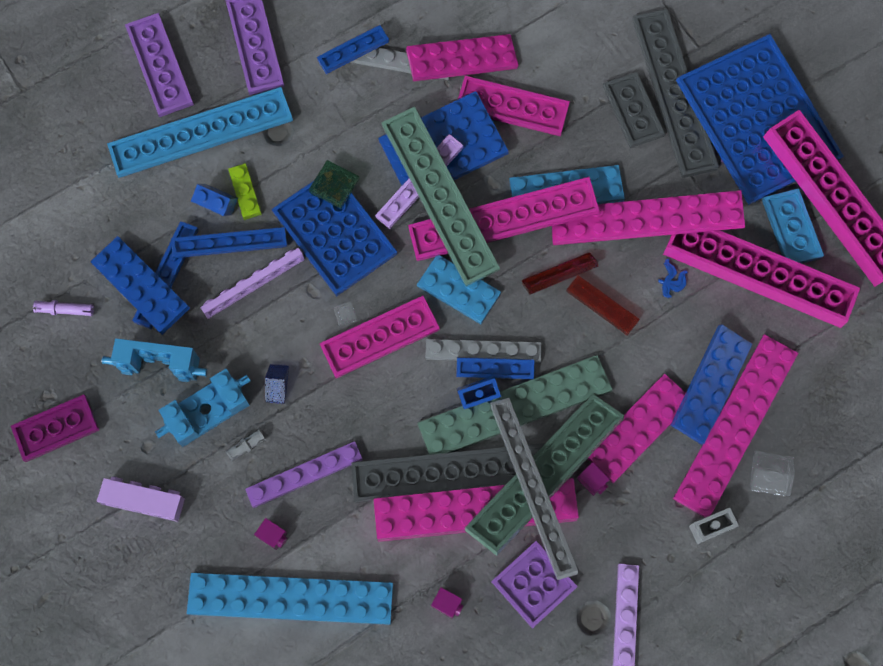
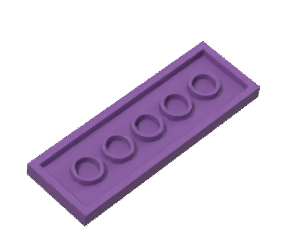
M226 0L249 95L284 87L262 0Z
M159 13L125 24L159 117L193 106V101Z

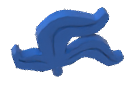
M666 259L664 266L668 271V276H666L665 280L659 279L658 282L663 284V296L671 298L672 296L669 294L670 289L674 292H680L685 288V275L688 272L686 270L680 272L678 280L671 281L676 276L677 270L669 263V259Z

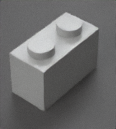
M731 508L708 516L689 526L697 545L739 527Z

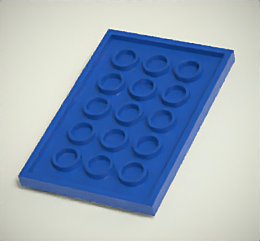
M476 91L421 117L436 148L449 134L463 145L464 148L447 166L453 180L509 154ZM381 136L378 140L402 186L409 177L388 136Z
M333 171V181L327 182L323 174L322 180H320L321 177L317 178L274 207L272 212L337 297L396 256L397 251L353 194L348 192L349 195L347 196L346 192H342L350 190L345 184L343 185L339 182L341 179ZM315 186L314 189L317 190L315 192L319 195H321L322 192L326 191L327 193L325 194V197H327L328 200L333 201V197L331 196H336L337 193L341 195L340 203L344 201V198L346 196L347 198L345 199V202L342 204V207H339L335 205V203L329 202L325 198H323L324 194L322 195V197L317 196V194H314L312 189Z

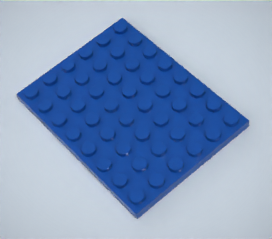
M771 34L676 79L748 205L796 182L763 138L771 127L796 111L800 110L837 160L844 157Z

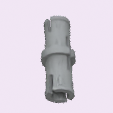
M257 430L249 437L240 439V442L226 450V453L231 461H234L242 454L251 452V449L265 441V438L260 430Z

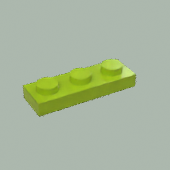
M246 163L229 168L243 219L246 220L262 215Z

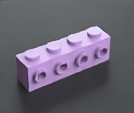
M117 477L103 479L97 498L98 503L158 518L179 521L185 498L180 496V492L168 490L167 493L160 491V487L149 485V488L141 487V483L130 481L127 484L122 482L123 479Z

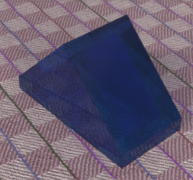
M269 365L265 376L266 403L285 404L289 366Z

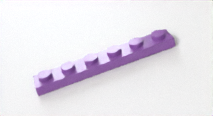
M354 441L248 487L245 490L252 507L255 508L351 466L352 462H361L363 459Z

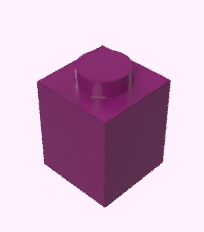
M593 462L577 478L593 496L597 492L601 495L608 488L607 483L610 480Z
M267 518L264 519L254 534L258 539L275 550L278 547L282 548L288 539L286 537L288 533Z
M440 587L431 607L453 619L454 615L459 616L464 605L461 604V598Z

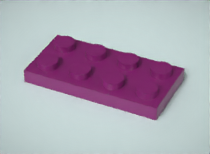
M85 394L11 425L24 462L33 460L100 431Z

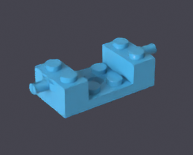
M115 339L112 356L102 357V364L116 366L125 375L139 373L142 359L149 363H154L156 360L169 365L172 373L182 382L196 380L197 375L206 377L208 372L207 368H198L200 357L190 347Z
M224 369L210 378L211 384L180 403L174 400L159 409L158 411L164 419L165 426L155 431L158 438L170 432L174 435L177 442L184 447L250 406L241 389L242 386L251 382L247 374L236 381L228 370ZM204 405L211 406V411L208 414L201 413V408Z

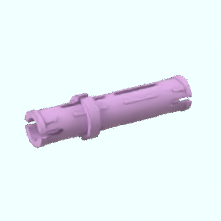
M35 300L33 307H36V309H33L34 313L93 316L94 314L93 304L60 303L57 300H52L51 302Z

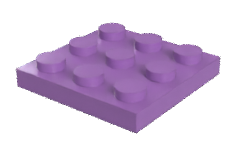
M537 541L491 581L532 629L578 587L569 577L560 580L556 579L547 552Z

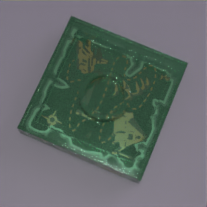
M327 160L310 186L309 193L341 209L360 178L358 175Z

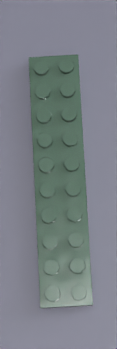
M410 108L382 122L381 124L465 286L467 287L499 271V265L416 108Z
M596 355L500 392L501 397L467 409L461 406L417 424L429 455L451 453L501 434L491 409V402L510 398L519 424L523 426L586 402L592 394L599 397L612 392V387Z
M594 394L533 456L549 499L624 420L623 414ZM517 474L465 527V531L496 556L533 518Z

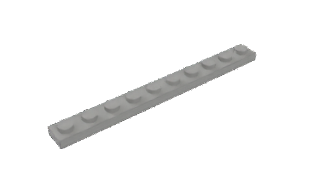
M510 398L491 402L493 415L556 579L560 580L577 575L578 569Z

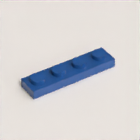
M379 25L317 57V60L325 74H328L389 43V38Z
M457 357L456 377L488 378L494 376L495 378L534 379L535 360Z

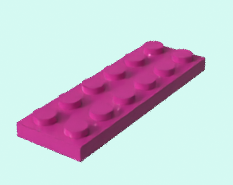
M510 34L412 45L406 48L413 82L518 68V61Z
M469 76L464 77L458 99L476 91L492 120L561 137L570 101Z
M421 296L319 344L337 379L439 331L440 328L424 296Z
M664 374L626 412L624 420L587 459L591 463L593 462L614 483L672 423L686 393Z

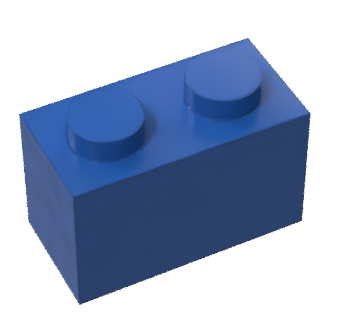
M197 184L191 202L222 216H230L234 211L238 198L210 185Z
M494 376L456 388L464 409L501 397Z

